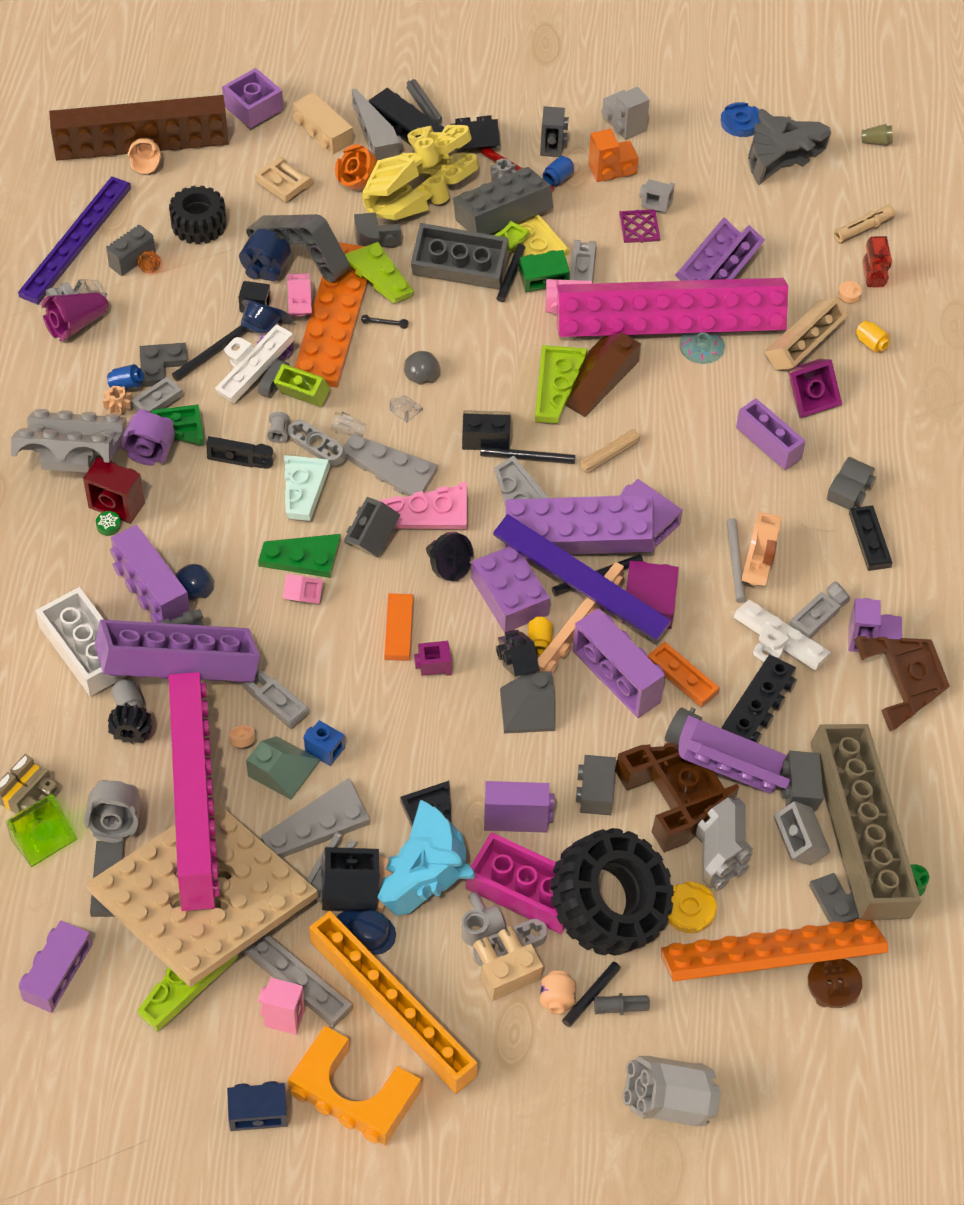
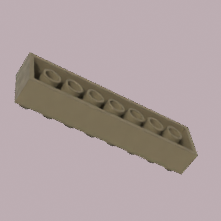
M820 724L811 741L813 753H820L823 789L860 920L911 919L921 903V899L869 725Z

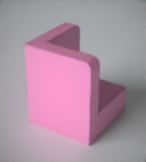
M286 574L283 598L319 604L323 579Z

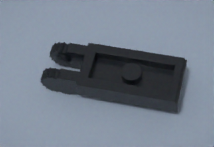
M208 436L206 441L208 460L251 468L265 469L273 465V449L268 445L258 444L255 446V444Z

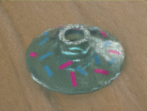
M717 332L685 333L681 337L679 347L681 353L688 360L707 364L718 360L723 355L725 344L723 338Z

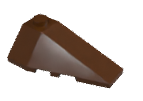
M624 333L602 337L588 351L566 406L586 417L639 362L641 343Z

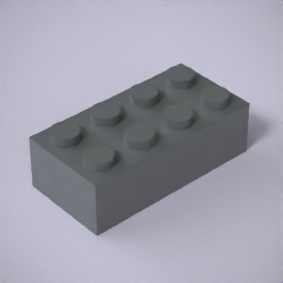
M529 167L521 168L507 176H501L495 181L482 184L478 188L463 192L461 195L453 198L456 221L468 231L489 235L504 229L510 221L518 223L553 208L551 185Z
M420 223L411 260L413 275L500 290L510 249L509 240L507 237Z

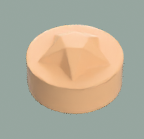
M847 281L840 285L838 296L843 302L855 303L859 301L862 289L859 284Z
M248 725L236 726L229 732L230 744L234 747H247L256 740L254 729Z

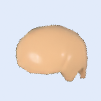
M139 138L132 142L128 152L131 168L140 174L154 172L161 160V151L157 143L148 138Z

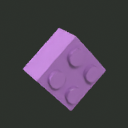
M257 68L222 86L225 107L248 128H252L284 110L282 90Z

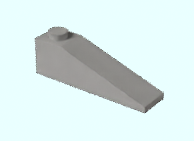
M352 89V106L369 150L376 156L377 160L400 155V149L403 148L401 137L396 135L391 124L357 89Z

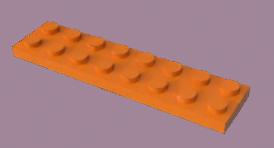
M338 242L344 254L365 247ZM351 266L334 282H329L322 276L295 364V368L324 377L330 387L338 388L369 281L365 277L360 278L355 274L356 270Z
M860 918L853 922H831L823 926L806 925L801 929H778L771 933L753 932L748 936H725L722 939L711 941L701 939L695 943H672L669 946L661 947V958L673 982L888 953V942L874 921L860 920Z

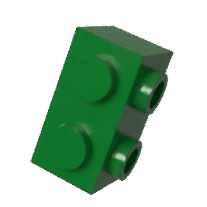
M551 250L542 254H529L525 257H520L519 273L525 292L546 289L547 279L569 280L570 270L564 250Z

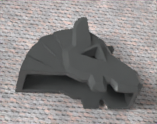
M760 109L758 112L760 123H755L754 125L755 134L748 154L751 173H753L757 184L760 185L781 167L792 166L795 163L803 167L810 161L807 155L816 157L827 148L831 136L830 127L821 122L795 121L789 116H772L764 109Z

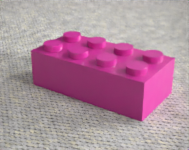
M491 832L470 866L474 870L475 877L473 879H466V889L471 892H478L479 896L527 919H538L544 922L548 929L561 935L565 929L563 924L560 925L556 917L558 915L556 908L553 907L551 901L553 890L550 889L551 878L555 876L553 869L556 862Z

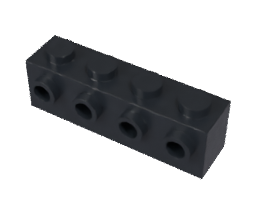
M769 654L728 716L722 729L759 743L762 737L760 732L763 728L768 729L774 718L772 714L775 709L778 711L781 709L786 698L784 696L787 691L791 692L797 682V679L794 678L796 667Z

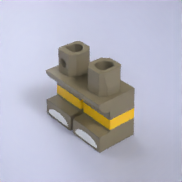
M26 753L10 769V773L7 772L0 779V805L20 817L24 813L36 817L43 807L42 802L38 798L43 794L47 798L52 799L59 792L58 784L50 778L49 770L40 768L34 763L33 758Z

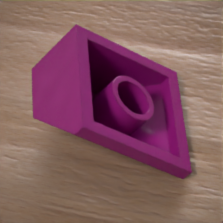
M817 359L799 365L788 373L799 418L842 405L831 359Z

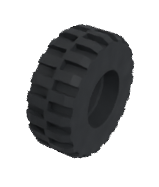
M611 828L607 831L604 829L595 831L567 847L561 853V860L556 862L553 869L555 876L551 878L550 889L553 890L551 901L553 907L556 908L558 914L556 917L560 925H564L567 930L566 933L572 939L578 940V944L586 950L594 949L593 951L596 954L616 956L645 946L647 943L655 940L659 936V932L665 929L669 920L667 915L672 913L673 902H671V897L674 896V890L669 879L671 877L669 869L662 862L664 859L659 852H655L648 841L639 839L638 835L633 832L627 831L623 833V830L618 828ZM601 870L612 873L623 886L626 905L622 915L611 910L600 895L598 880Z

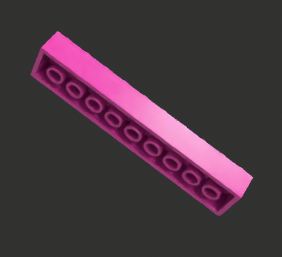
M784 278L557 285V331L559 337L605 336L619 333L637 335L787 330L788 284Z
M200 672L168 674L177 871L181 911L214 909V897L220 896L219 882L216 880L218 879L217 859H212L217 858L216 838H211L215 837L216 833L215 818H209V816H214L213 797H208L213 795L212 777H207L212 775L211 757L206 758V756L211 754L210 738H205V736L210 734L209 720L203 718L208 717L207 700H202V698H207L206 682L201 683Z

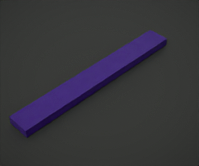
M113 176L110 177L18 291L19 298L37 305L40 304L46 296V290L55 285L131 190V183Z
M509 514L504 517L494 530L493 536L656 643L670 625V619Z

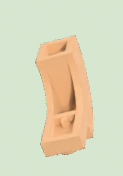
M758 512L741 581L748 582L751 585L766 586L771 565L763 564L766 542L768 539L777 542L782 520L781 516Z

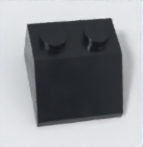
M463 410L462 450H481V447L509 449L510 412Z

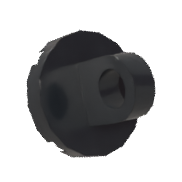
M446 532L426 547L432 570L437 577L447 581H457L469 571L471 567L469 562L470 558L473 557V548L467 536L458 532Z

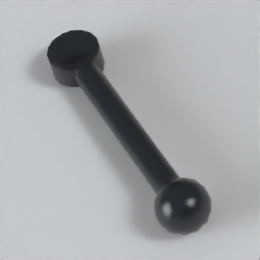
M368 315L361 317V321L364 324L374 322L399 325L402 329H406L409 324L406 319L395 321L371 318Z

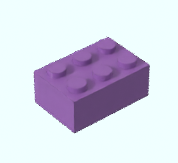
M509 546L472 561L471 579L504 633L524 626L536 617H546L549 615L550 597L521 553Z

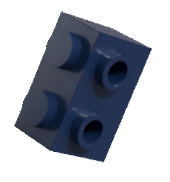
M268 1081L262 1085L254 1086L242 1083L227 1088L230 1131L288 1127L285 1083Z

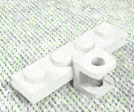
M276 324L254 348L248 341L239 337L234 338L224 348L234 369L215 388L216 392L234 404L295 340L293 333ZM235 346H240L238 350L233 351Z
M748 600L735 612L734 618L760 634L758 638L760 642L755 646L753 655L763 662L768 655L762 652H768L777 658H781L784 651L816 671L830 656V651L751 600Z

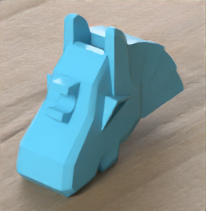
M420 800L410 838L400 849L398 855L389 857L386 870L392 872V875L383 878L377 897L396 916L411 913L421 903L428 900L432 894L436 897L441 896V891L447 890L458 879H473L475 877L474 870L465 863L466 847L464 846L462 833L438 809Z

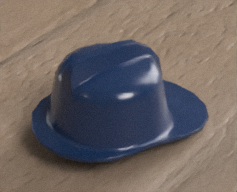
M249 299L242 300L245 310L241 319V325L253 332L266 333L277 323L290 324L293 322V317L281 309L262 305Z
M343 911L337 916L341 923L373 955L387 952L395 943L396 931L394 925L378 911Z

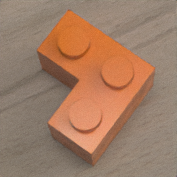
M612 129L590 134L588 165L596 182L637 174L639 157L630 140L618 143Z

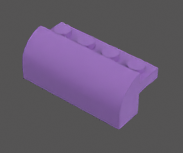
M724 217L677 271L675 276L680 281L733 279L765 239L750 225L741 232L738 231Z
M688 715L679 739V754L682 759L770 794L772 790L776 789V786L784 789L787 788L790 779L779 775L783 760H785L787 755Z

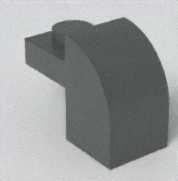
M376 213L354 214L355 238L358 245L368 246L378 242L381 247L401 246L400 224L378 225Z

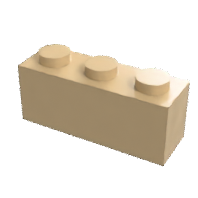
M314 92L293 103L294 121L306 129L310 136L317 139L323 148L334 154L353 143V127Z

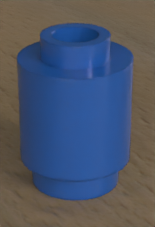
M559 156L545 168L542 174L543 179L552 186L560 185L574 173V164L570 158Z
M135 364L115 368L107 375V382L110 388L112 386H124L125 390L140 387L144 380L143 371Z

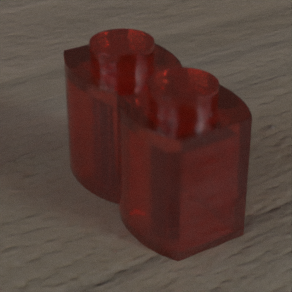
M873 236L866 243L867 253L862 261L867 287H884L888 282V270L892 265L887 236Z

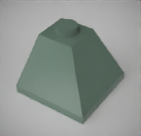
M277 736L260 741L246 760L248 777L290 800L293 799L320 763L319 758Z

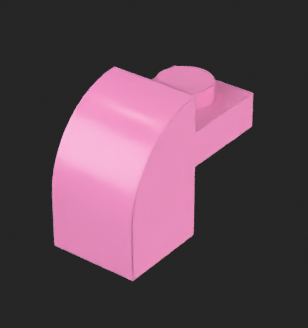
M310 273L287 274L289 314L291 316L310 315L312 313Z

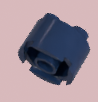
M255 230L239 254L240 262L246 269L245 273L251 279L260 278L276 281L292 254L288 242L284 238L280 240L275 237L277 233L271 230Z

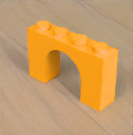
M324 1026L288 1078L291 1095L301 1102L306 1100L313 1104L315 1109L323 1115L328 1116L330 1114L336 1117L344 1127L357 1129L370 1142H379L386 1146L421 1092V1079L396 1066L382 1089L372 1098L364 1101H350L342 1098L333 1090L330 1082L334 1072L349 1052V1039Z

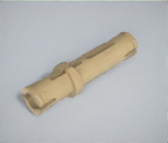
M890 204L877 211L872 210L866 216L839 229H835L833 232L834 238L838 243H842L867 229L877 228L880 226V223L894 218L895 210Z

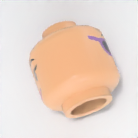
M552 971L543 977L540 983L539 1001L544 1008L548 1009L552 1014H563L574 1006L576 983L568 973Z

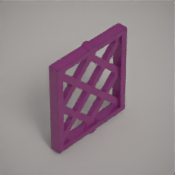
M654 209L619 211L624 243L660 241L656 211ZM645 214H650L647 218L642 216ZM626 215H634V216H633L632 218H629V217H627ZM637 217L643 220L640 224L634 221ZM646 222L652 225L649 229L643 226ZM631 223L637 226L633 230L627 227ZM638 229H642L645 232L642 235H640L636 231ZM647 234H650V235H652L653 237H645V236H646ZM632 235H635V236H637L638 238H630V237H631Z

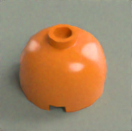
M359 144L351 145L343 151L345 154L342 158L337 159L335 176L342 185L353 190H363L378 160L369 149Z

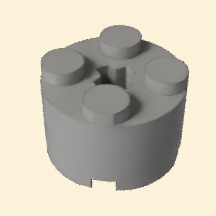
M100 780L97 782L96 786L89 793L84 817L87 830L89 828L95 838L104 842L116 843L123 841L124 837L129 835L131 837L136 832L141 809V798L137 787L120 781Z

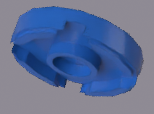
M745 102L729 104L721 113V126L727 133L733 136H752L755 134V123H760L758 120L759 109L755 106H748L749 103Z

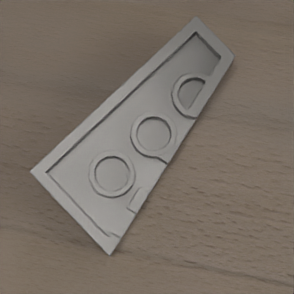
M355 434L350 435L343 447L346 453L345 459L364 471L369 470L375 474V478L381 482L386 481L394 486V490L400 494L405 493L408 496H412L416 492L423 491L425 493L438 471L437 464Z

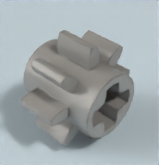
M508 159L497 160L496 166L491 165L490 167L492 181L499 179L501 176H507L516 172V164H512Z

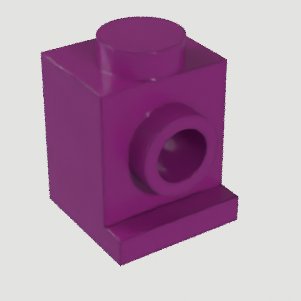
M448 640L418 644V654H414L415 669L421 670V676L446 673V676L451 675L452 660Z

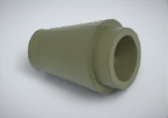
M887 124L862 130V143L881 145L893 143L892 125L887 126Z

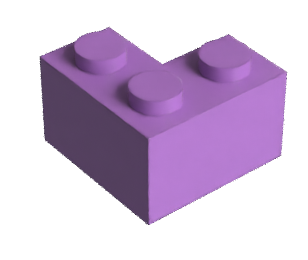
M855 598L848 625V651L858 652L854 641L858 636L901 639L902 617L890 614L881 615V600Z

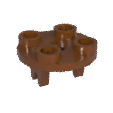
M846 959L816 962L808 974V988L816 999V1003L825 1008H843L857 1002L863 987L862 976L858 968Z

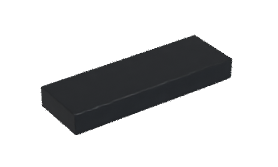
M874 506L850 508L849 516L867 570L891 568L893 562Z

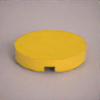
M693 881L673 886L674 896L671 897L673 908L672 913L667 915V918H669L668 923L678 931L685 933H698L707 929L713 923L717 912V902L711 890L703 884Z

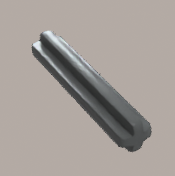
M408 80L406 88L423 113L440 125L442 123V116L417 80Z

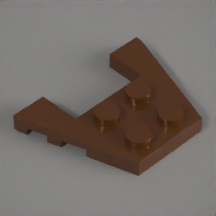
M858 636L854 639L862 660L882 654L886 655L903 702L881 710L889 732L898 728L950 687L932 639H888L887 637L867 638V636Z

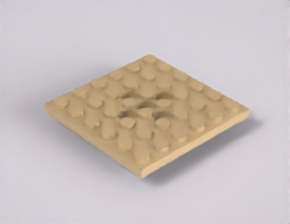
M215 800L214 816H209V818H215L216 833L215 837L211 838H216L217 858L212 859H217L218 879L216 880L219 882L220 897H214V909L181 911L175 825L86 883L87 890L189 987L195 985L318 898L317 889Z

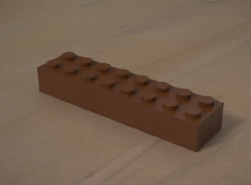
M224 95L49 111L50 129L56 161L128 154L132 142L139 138L153 140L159 146L160 151L229 145Z

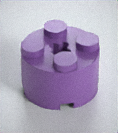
M140 409L129 420L120 443L122 450L125 448L129 452L128 457L137 463L150 466L154 465V462L160 461L161 464L166 460L175 437L174 423L169 418H162L145 409Z

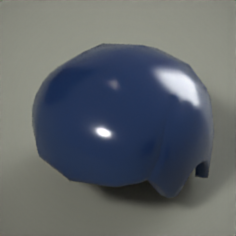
M188 564L175 574L187 591L188 599L191 601L196 597H203L205 599L214 590V580L204 566Z

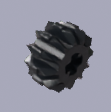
M128 703L124 706L117 705L115 709L111 710V714L108 717V733L113 735L115 740L121 739L123 743L130 742L133 745L135 741L141 743L151 733V714L146 712V708H139L137 704L134 706Z

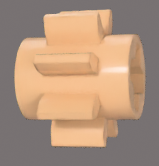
M112 386L108 392L104 391L105 399H103L104 408H109L110 413L122 415L127 409H131L132 395L131 392L126 393L124 386Z

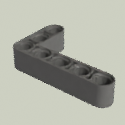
M263 215L246 229L248 237L257 229H268L277 233L275 237L282 240L284 238L288 244H305L320 273L329 282L336 281L350 268L349 261L326 219L321 215Z

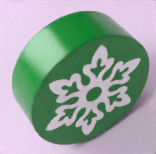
M112 511L99 514L96 518L97 531L105 536L116 534L121 528L118 514Z

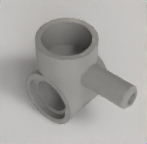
M472 892L468 898L474 910L464 914L461 932L463 941L470 946H473L478 940L496 934L503 929L506 930L504 919L498 907L494 905L486 909L478 892ZM479 926L481 929L472 930L470 927Z

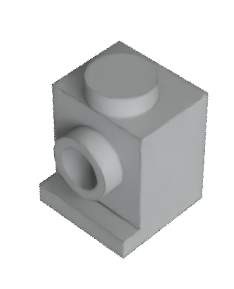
M648 179L647 183L643 184L640 189L641 207L666 213L673 201L675 183L666 184Z

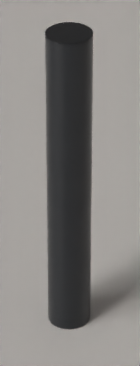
M518 244L496 298L499 302H505L518 269L520 257L523 256L526 249L523 244Z
M613 961L562 1019L565 1026L571 1027L593 1002L594 996H598L619 972L621 967L618 963Z

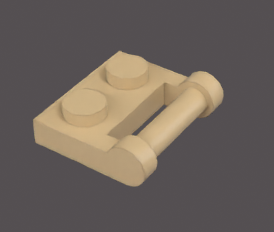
M278 157L254 175L257 183L284 202L289 201L303 189H309L313 184V178L308 175L304 176L287 164V160L282 157Z

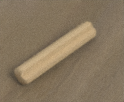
M632 429L581 460V468L586 473L597 468L639 442V433Z

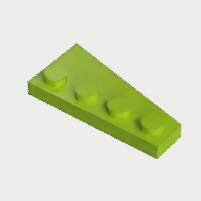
M236 955L192 987H189L168 967L165 971V977L160 983H156L137 1010L139 1017L159 1032L226 970L238 956Z

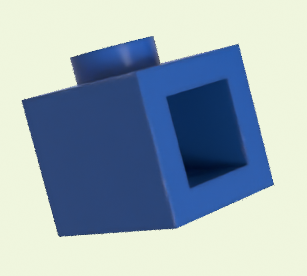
M318 720L314 727H309L303 737L305 752L319 758L320 761L329 766L335 762L345 749V734Z

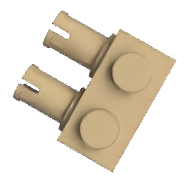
M513 926L507 927L508 932L503 929L497 934L508 952L504 956H497L489 937L483 938V943L481 940H478L473 944L474 949H476L483 962L480 979L492 1001L539 981L542 977L543 965L532 944L522 946Z

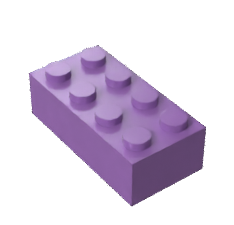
M137 524L111 537L112 548L110 553L115 560V563L112 564L119 577H124L129 592H135L141 608L148 610L152 623H161L165 619L172 620L182 616V613L190 610L187 591Z
M598 608L575 623L574 654L637 718L661 703L665 679L664 671L647 657L646 652L642 648H638L631 641L625 631H621L614 624L613 619L608 614L605 615Z

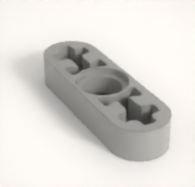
M296 420L289 425L288 434L294 443L319 459H328L331 466H337L344 462L346 453L339 442L303 420ZM297 431H300V432H301V431H304V433H305V435H306V438H305V436H304L303 434H301V433H297V434H296V432H297ZM315 439L323 440L320 446H311V443ZM329 448V450L332 451L333 453H337V452H338V454H337V455H334V454L330 455V453H329V451H328L327 449Z
M530 919L513 926L522 946L532 944L533 948H536L546 941L547 926L538 919ZM534 929L536 932H539V936L536 937L534 934H530V930ZM498 933L488 936L498 957L508 954L497 935ZM473 948V959L477 965L482 966L483 962L476 949Z

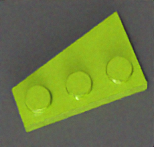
M378 242L345 254L350 266L356 270L355 274L360 278L365 277L373 283V288L393 304L413 296L414 290Z

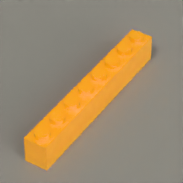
M331 911L309 927L310 943L455 1094L477 1077V1062Z

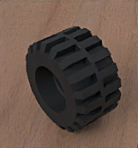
M194 185L191 188H183L181 192H176L175 197L171 198V203L169 204L171 227L175 236H178L180 240H186V243L190 244L192 242H195V244H200V242L209 243L210 240H216L218 235L224 233L223 229H226L227 222L224 198L220 196L218 191H214L211 187L205 188L202 185L196 187Z

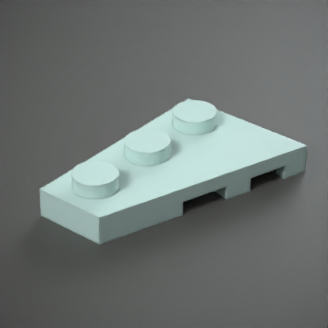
M284 455L287 518L311 521L330 469V462L328 459Z

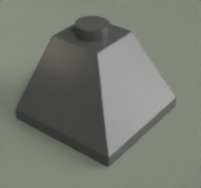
M552 671L521 675L500 688L504 734L555 731Z

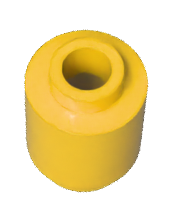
M865 320L856 330L858 340L875 353L886 350L890 344V334L874 322Z
M536 617L528 623V637L534 641L537 656H541L553 639V623L545 617Z

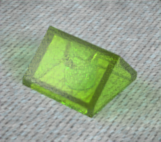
M52 793L5 821L11 841L31 867L77 840Z

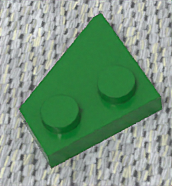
M199 404L152 410L153 414L162 418H169L173 421L174 439L204 445Z

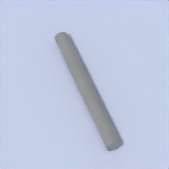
M730 518L727 520L736 602L743 603L746 601L744 581H741L743 571L737 520Z

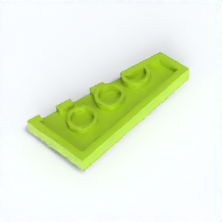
M542 345L535 422L559 423L586 359L588 348Z

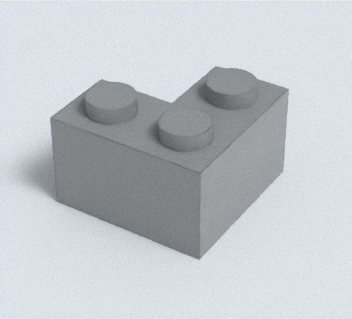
M639 87L628 91L622 90L603 99L601 114L613 126L615 132L620 134L624 140L646 132L650 99Z

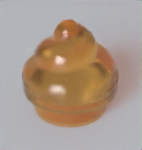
M151 250L141 253L138 258L139 268L145 273L156 272L160 266V256Z

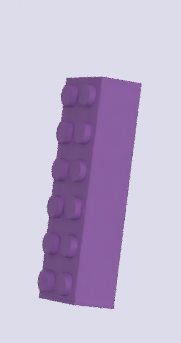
M653 495L506 500V515L509 514L569 554L655 552V507Z
M100 619L95 640V649L102 672L110 676L128 675L139 678L148 676L168 679V674L200 672V679L211 681L227 680L238 683L244 681L254 682L260 659L249 628Z

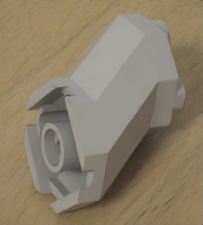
M728 797L714 806L707 813L710 819L706 823L702 819L697 826L696 836L703 843V880L709 887H714L717 891L723 889L733 877H740L745 874L750 867L747 862L751 859L753 848L746 842V807L739 797H735V800L732 797Z
M638 1056L635 1060H630L627 1063V1079L623 1091V1100L625 1105H630L631 1111L641 1118H654L692 1126H707L710 1123L707 1120L714 1119L718 1115L721 1092L718 1085H713L711 1078H716L714 1070L702 1063L691 1064L652 1056Z

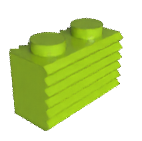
M286 364L281 365L274 379L275 385L282 394L289 395L295 399L298 398V400L306 401L307 403L310 402V404L318 405V407L323 405L330 391V387L324 377Z

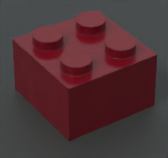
M97 457L83 477L88 508L100 513L106 511L115 512L121 521L131 524L145 504L141 474L134 469L124 468L112 461L109 463L104 462L103 459Z

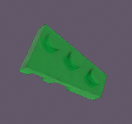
M341 534L264 541L258 560L259 567L331 578L341 541Z

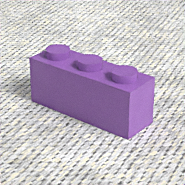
M757 398L739 409L736 428L784 470L802 459L806 441Z
M61 920L56 929H51L47 936L45 947L42 951L37 952L31 970L28 974L25 973L19 983V990L23 1001L50 1013L54 1011L93 945L90 932Z

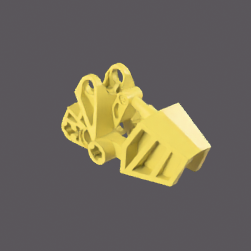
M446 125L442 132H433L432 126H427L411 131L407 136L416 153H403L377 161L362 192L363 204L367 212L376 213L377 217L398 220L429 210L427 204L429 198L433 204L447 202L450 196L446 184L460 182L475 172L479 166L476 154L453 153L451 157L448 154L471 141L469 127L466 125ZM419 174H423L427 180L415 189H412L411 185L407 184L419 176Z

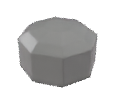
M834 581L827 587L829 597L841 606L850 601V596L838 582Z

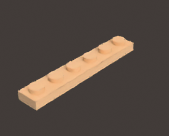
M615 562L604 577L621 587L625 580L623 577L624 566ZM588 597L537 659L539 671L537 672L552 671V674L554 673L558 661L561 657L565 658L571 650V645L574 642L575 623L596 609H600V605Z

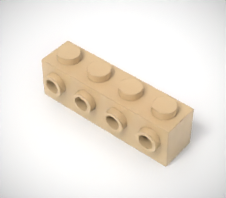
M838 297L819 300L764 351L775 370L786 369L788 371L795 368L805 356L810 354L848 316Z

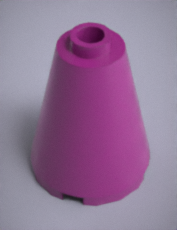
M99 292L48 296L42 302V308L46 309V315H43V320L50 334L54 338L59 337V341H63L107 312L108 300Z

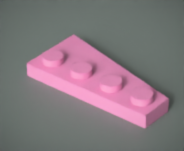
M467 482L458 483V486L449 488L447 486L439 487L435 491L423 493V491L416 492L412 496L403 498L397 496L379 500L401 514L394 529H467Z

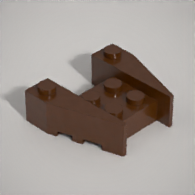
M664 743V746L651 747V744L640 745L618 753L615 772L625 789L630 790L654 781L670 807V810L655 816L651 831L664 853L690 842L696 837L697 826L703 819L706 823L710 819L707 813L714 806L728 797H732L735 800L737 796L738 784L724 788L714 771L682 759L679 754V745H674V743Z

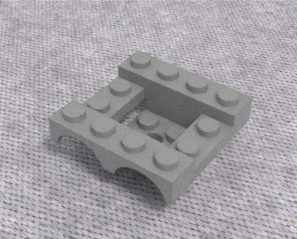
M36 409L27 418V428L19 429L11 437V456H17L21 450H34L35 452H40L41 470L87 473L97 457L99 458V455L102 456L104 462H110L121 445L122 437L127 428V418L120 417L119 414L114 413L106 414V416H96L94 412H84L80 415L73 414L72 411L68 410L49 413L47 409Z

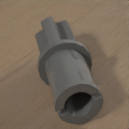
M619 993V996H594L595 1014L620 1013V1015H623L624 1012L648 1011L650 1008V1000L647 995L623 996L622 993Z

